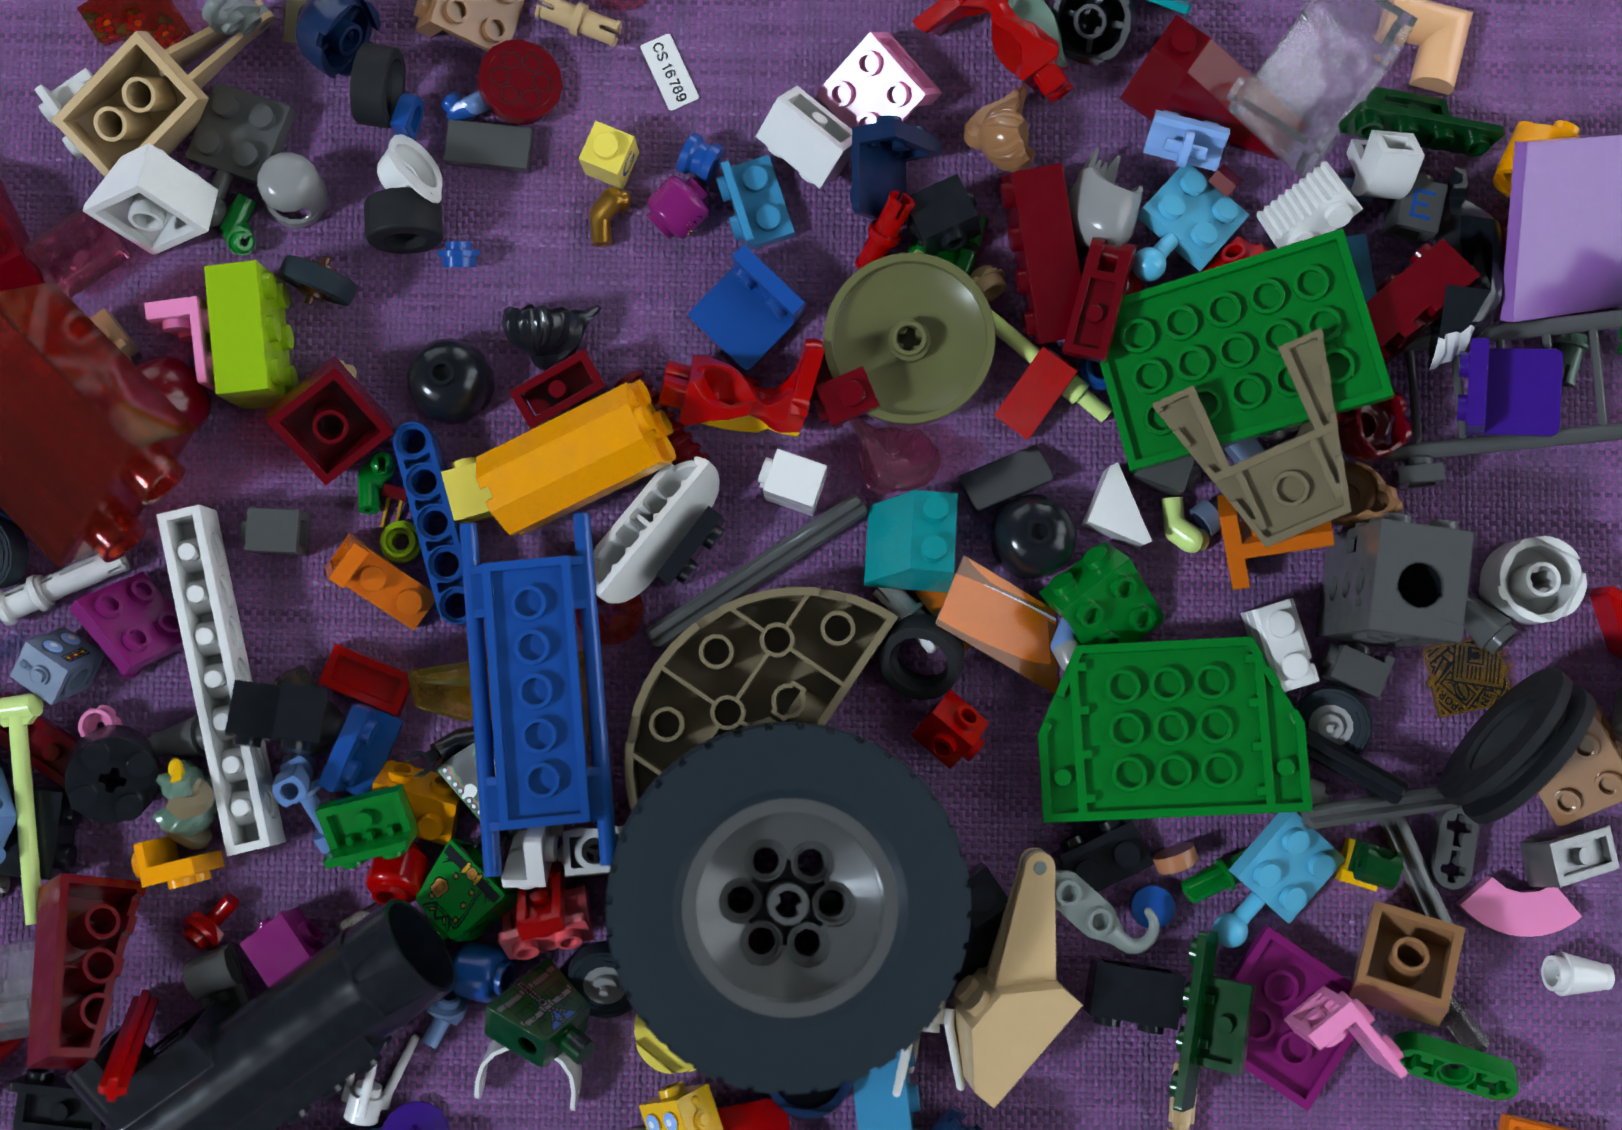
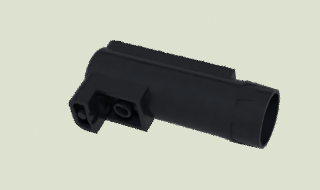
M396 898L390 899L354 926H349L342 930L326 946L233 1013H230L217 998L150 1047L145 1042L126 1095L118 1096L116 1102L106 1101L107 1095L99 1094L98 1086L122 1024L101 1039L96 1058L71 1069L64 1078L105 1124L106 1130H275L284 1122L291 1126L308 1113L311 1109L310 1104L318 1098L322 1097L326 1101L336 1095L347 1083L345 1079L356 1071L360 1075L370 1071L382 1059L383 1056L380 1052L392 1039L391 1034L410 1025L416 1016L453 991L457 982L455 966L444 941L428 919L406 901Z

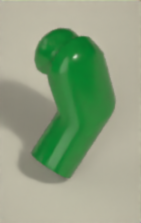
M381 451L373 454L370 460L358 472V511L362 514L372 515L380 512V490L383 488L384 483H387L394 475L396 468L393 457L387 452Z

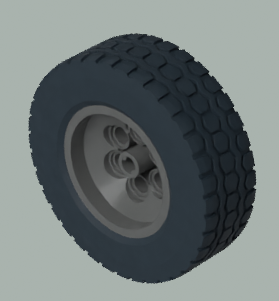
M801 722L761 723L725 732L704 741L684 753L660 773L639 798L621 831L611 861L606 891L607 938L615 971L630 1004L658 1041L668 1046L667 1049L683 1062L694 1065V1069L713 1079H722V1082L745 1090L746 1088H753L755 1092L778 1094V1091H785V1094L810 1093V1090L815 1088L820 1092L840 1087V1083L846 1080L848 1083H852L870 1075L869 1070L875 1067L879 1070L897 1058L896 1053L901 1049L906 1051L921 1036L919 1031L924 1026L928 1028L941 1011L939 1005L942 1001H947L956 983V980L953 978L956 972L960 973L966 953L964 945L969 939L971 918L968 917L969 911H971V888L967 885L969 874L965 856L961 854V843L954 826L950 825L949 816L922 779L916 773L914 774L910 767L896 756L865 738L830 726ZM762 847L774 849L777 856L776 863L767 871H759L752 864V857L755 851ZM807 849H815L821 856L819 867L811 873H804L798 867L799 855ZM744 886L752 891L751 903L744 909H733L727 903L728 894L733 888ZM787 890L794 891L796 896L791 899L793 907L786 911L777 910L775 906L781 902L779 894ZM827 890L839 891L841 895V904L832 913L820 911L818 905L820 896ZM758 927H765L772 931L771 944L763 950H756L748 945L750 933ZM804 929H812L817 934L815 946L806 952L795 949L794 938L796 934Z

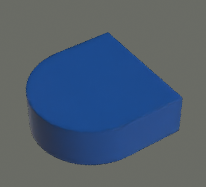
M403 93L400 96L390 121L395 135L403 134L416 140L424 114V103L421 97L409 93Z

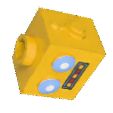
M683 1081L673 1082L661 1087L658 1090L659 1095L639 1105L646 1130H724L709 1083L685 1087Z

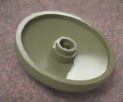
M892 254L872 261L860 268L837 292L828 310L824 326L825 358L833 378L861 366L865 368L881 407L867 413V415L896 425L928 424L948 417L958 411L981 388L994 357V319L988 301L979 286L967 273L956 265L928 254Z

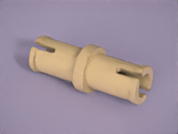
M539 0L542 2V5L553 8V10L539 4L536 5V18H542L569 29V34L578 37L580 34L606 43L610 47H615L618 41L615 34L603 29L620 35L622 21L614 20L588 10L589 6L585 3L579 2L576 5L565 0Z

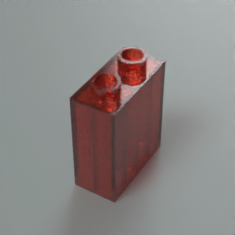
M54 281L0 291V507L58 568L96 553L104 562H113L130 552L144 537L147 528L138 517L146 505L155 503L165 497L184 477L185 468L177 461V458L197 428Z

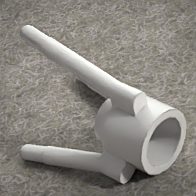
M942 1001L939 1005L941 1011L928 1028L924 1026L921 1031L939 1033L940 1024H944L956 1087L959 1091L965 1089V1082L954 1026L955 1009L945 1008L946 1002ZM920 1037L906 1051L901 1050L892 1091L894 1097L901 1095L907 1068H909V1073L914 1072L915 1067H908L913 1045L916 1063Z
M417 1034L411 1036L384 1091H381L382 1085L374 1081L377 1065L365 1073L364 1080L357 1081L356 1085H354L355 1073L345 1079L347 1083L344 1086L341 1100L347 1103L344 1113L346 1121L360 1126H372L378 1123L381 1110L389 1109L392 1094L419 1041Z

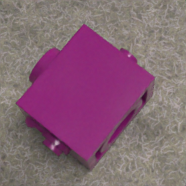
M299 907L288 911H280L275 918L270 919L268 917L258 924L259 927L256 932L239 943L268 987L324 947L321 942L322 935L319 928L314 922L305 918Z

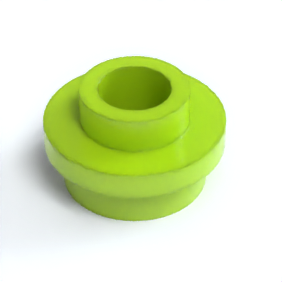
M401 520L392 522L384 528L380 536V548L385 557L396 563H407L414 560L420 554L421 547L414 524ZM401 535H407L409 538L408 547L399 550L396 546L397 538Z

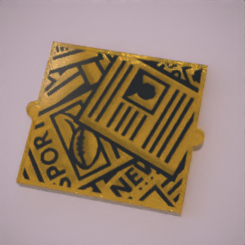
M1472 638L1462 640V643L1443 644L1421 649L1428 676L1425 685L1431 688L1437 718L1492 707L1499 698L1510 690L1506 675L1509 666L1504 664L1501 651L1496 655H1492L1487 649L1481 651Z

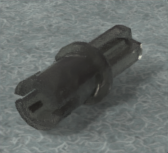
M1452 992L1449 1010L1441 1021L1440 1026L1447 1027L1462 1046L1481 1052L1486 1051L1489 1048L1490 1039L1468 1013L1469 1005L1465 1001L1460 1002Z

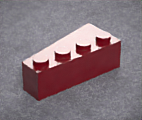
M1057 163L1011 172L998 178L1002 204L1009 226L1007 229L1011 251L1014 252L1017 269H1015L1016 286L1019 295L1023 294L1026 311L1022 312L1023 328L1026 336H1032L1033 343L1037 344L1064 340L1066 338L1081 281L1063 164Z
M1444 238L1434 246L1430 242L1422 246L1409 260L1412 264L1401 274L1393 273L1376 289L1377 294L1366 302L1385 366L1442 316L1446 285L1474 288L1479 283L1480 274Z
M60 873L39 887L26 1068L74 1069L96 1058L113 1001L110 997L116 978L122 972L125 961L122 957L128 937L133 934L138 916H135L139 901L144 897L147 888H142L141 881Z

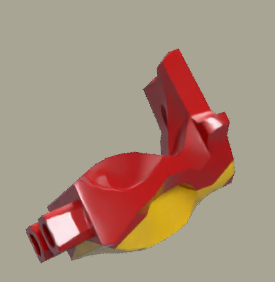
M805 339L795 371L776 388L772 389L758 387L759 380L745 376L730 364L716 360L711 356L693 355L690 366L668 360L658 404L680 409L679 422L685 426L702 423L720 429L753 433L769 429L780 434L798 437L809 412V403L825 348L822 347V340Z

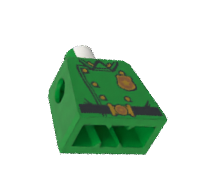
M450 839L420 888L419 893L416 895V902L430 916L428 921L433 925L443 941L448 936L455 942L473 941L517 904V887H503L502 876L484 877L483 854L480 849H475V844L472 841Z

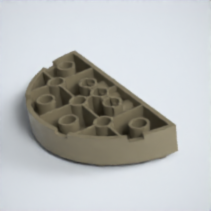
M784 587L742 596L721 605L716 610L693 623L668 646L657 660L644 681L634 704L625 745L624 770L627 797L631 811L639 798L660 773L684 753L710 738L737 728L761 723L801 722L825 726L899 616L878 604L856 595L817 587Z

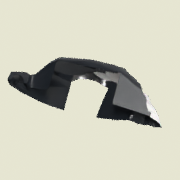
M1457 167L1454 168L1448 182L1439 231L1436 234L1434 245L1444 238L1471 266L1473 265L1480 274L1481 289L1446 285L1442 316L1430 326L1429 370L1436 369L1440 364L1452 361L1461 351L1466 350L1470 339L1478 337L1489 324L1495 308L1501 302L1504 251L1500 225L1489 213L1469 201L1467 196L1469 186L1467 172L1465 169Z

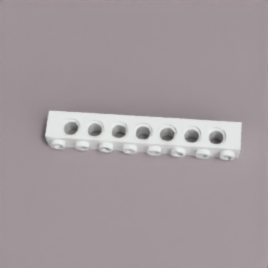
M198 504L156 514L226 854L231 856L285 843L286 839L278 802L272 792L274 782L265 741L262 740L261 748L234 745V736L225 735L234 681L237 679L252 682L217 510Z

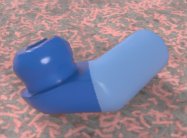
M479 90L463 99L460 94L452 92L446 95L441 102L442 109L447 113L446 118L451 120L465 121L491 109L487 102L484 103Z

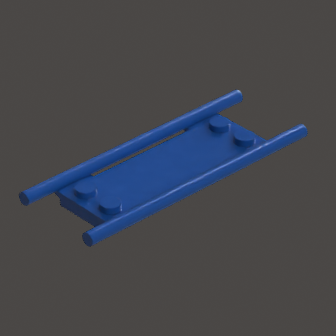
M590 513L573 514L576 556L566 555L481 563V565L477 524L464 523L459 525L484 877L502 876L500 830L597 821L600 866L611 865L617 846L597 595L595 594L596 581ZM576 609H580L593 766L590 768L587 765Z

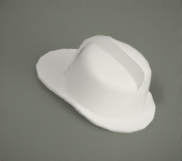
M403 134L394 135L389 142L387 151L377 164V175L385 189L413 188L430 202L439 203L442 199L441 189L443 183L438 165L423 146Z

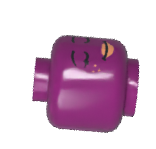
M671 176L649 197L647 205L650 212L646 216L667 238L671 239L675 235L677 238L685 239L708 217L709 210L703 202L708 194L692 177L684 182L677 176Z

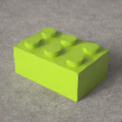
M257 260L204 266L215 393L242 409L270 407L298 385L295 367L290 366L289 350L294 348V335L291 326L286 323L285 309L290 307L288 287L286 283H283L282 280Z

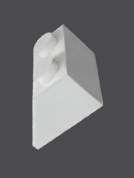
M147 143L122 155L84 204L83 212L152 255H155L209 232L218 189L203 180L197 173L188 170L169 157L163 150Z

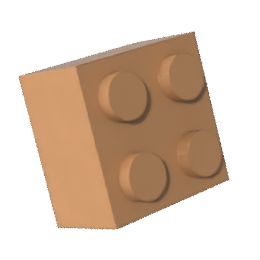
M1375 900L1366 920L1349 997L1352 1000L1357 998L1361 1003L1438 1027L1449 1010L1466 928Z

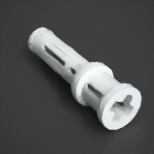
M116 545L102 553L44 577L42 575H31L26 578V583L5 592L0 589V619L5 625L13 626L18 623V618L39 609L46 612L55 605L56 600L99 583L111 576L128 571L130 569L129 561L120 546Z

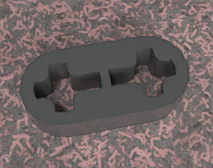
M1461 807L1439 811L1432 823L1426 865L1434 883L1447 889H1460L1466 886L1473 874L1479 824L1466 816ZM1457 818L1458 822L1464 823L1463 832H1456L1454 836V832L1447 829L1448 821H1455ZM1451 859V863L1458 866V872L1447 877V874L1441 872L1440 867L1442 864H1449Z

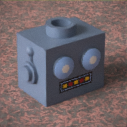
M63 626L41 636L36 635L26 641L10 677L50 705H54L88 689L105 654Z

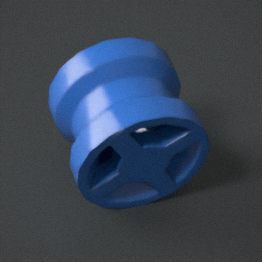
M693 132L681 150L676 170L683 174L692 173L697 176L699 182L708 185L720 167L725 147L718 143L710 145L704 142L702 135Z

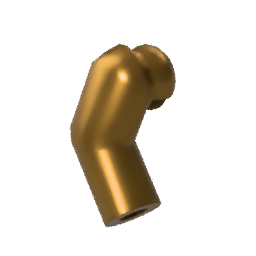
M617 187L605 189L590 208L591 245L593 247H608L612 245L611 219L617 212L623 213L631 206V196L626 190H619Z

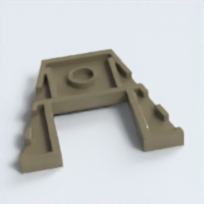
M1321 328L1277 347L1313 427L1312 430L1229 466L1194 385L1152 404L1156 412L1266 548L1352 512L1330 385L1329 367L1326 360L1324 336Z

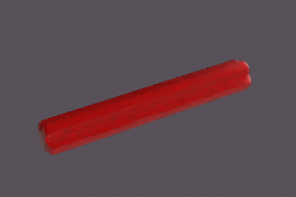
M142 990L140 996H133L100 1080L98 1093L107 1095L106 1101L116 1102L118 1096L126 1095L159 1004L158 998L152 997L150 990Z

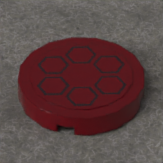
M506 40L493 46L483 57L477 76L479 95L484 103L487 102L489 107L493 109V113L500 119L517 125L534 124L551 113L559 101L563 86L560 69L553 57L539 45L525 40Z

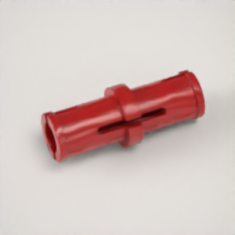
M899 191L890 192L878 219L873 220L868 227L869 237L859 256L855 259V265L858 269L872 261L887 256L891 247L898 245L901 239L900 230L910 211L915 206V202L910 196L902 193L898 201Z

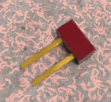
M384 483L381 496H385L387 499L381 520V528L385 526L391 498L400 500L395 521L400 520L403 502H408L405 487Z

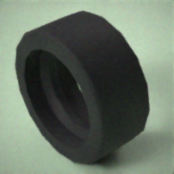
M363 43L357 50L350 78V107L353 118L358 124L387 129L392 128L390 121L400 96L405 93L406 83L405 62L399 48Z
M925 613L906 616L894 624L881 646L879 665L882 676L891 688L905 697L916 700L936 699L950 691L962 670L965 657L963 641L937 626V616ZM920 638L928 640L938 646L946 656V668L937 675L926 676L915 673L907 668L899 658V645L905 639Z

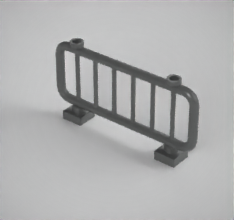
M1622 310L1488 325L1476 337L1490 338V342H1496V348H1505L1506 340L1542 336L1543 349H1552L1551 335L1589 331L1598 425L1571 428L1560 427L1559 432L1552 437L1491 435L1468 438V435H1465L1466 421H1457L1459 439L1423 442L1414 351L1429 349L1431 332L1422 333L1402 351L1406 354L1414 443L1404 444L1392 451V454L1381 457L1385 461H1406L1407 466L1398 467L1399 489L1444 486V462L1434 463L1433 458L1622 440V422L1608 424L1598 330L1622 327ZM1460 354L1456 355L1451 361L1456 414L1458 394H1464L1462 378H1459Z

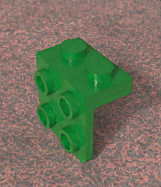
M1107 541L1088 550L1081 560L1067 571L1056 575L1050 581V584L1039 591L1045 603L1066 620L1081 645L1137 642L1157 627L1164 618L1161 609L1131 559Z

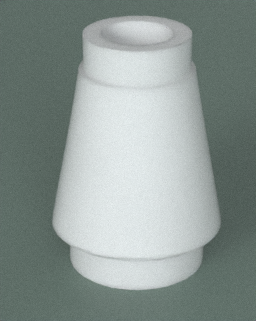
M1557 952L1554 956H1547L1541 968L1542 981L1545 987L1550 991H1554L1559 996L1610 990L1615 982L1614 970L1609 964H1603L1565 952Z

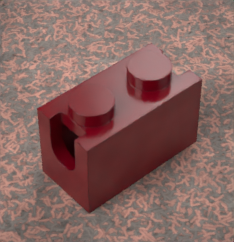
M585 349L580 350L509 391L531 430L610 390ZM527 401H528L529 404L531 405V407H532V409L534 410L536 416L533 414V412H532V410L530 409V407H529Z

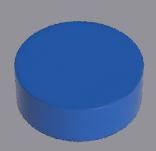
M1146 884L1138 887L1132 893L1129 900V911L1132 918L1145 928L1149 926L1148 919L1144 914V910L1147 907L1151 908L1157 915L1160 928L1166 926L1174 915L1175 905L1172 896L1158 885Z

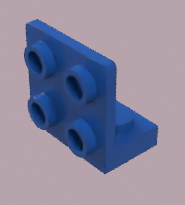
M743 244L732 255L733 268L689 311L688 316L745 372H749L805 315V302Z

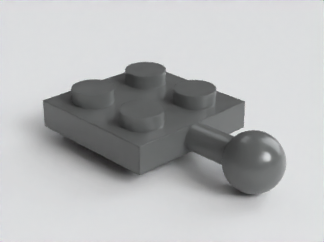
M216 82L185 155V158L192 164L216 171L211 185L218 189V194L209 228L221 225L227 213L224 198L233 177L257 185L258 173L262 164L269 157L281 153L297 114L291 106Z

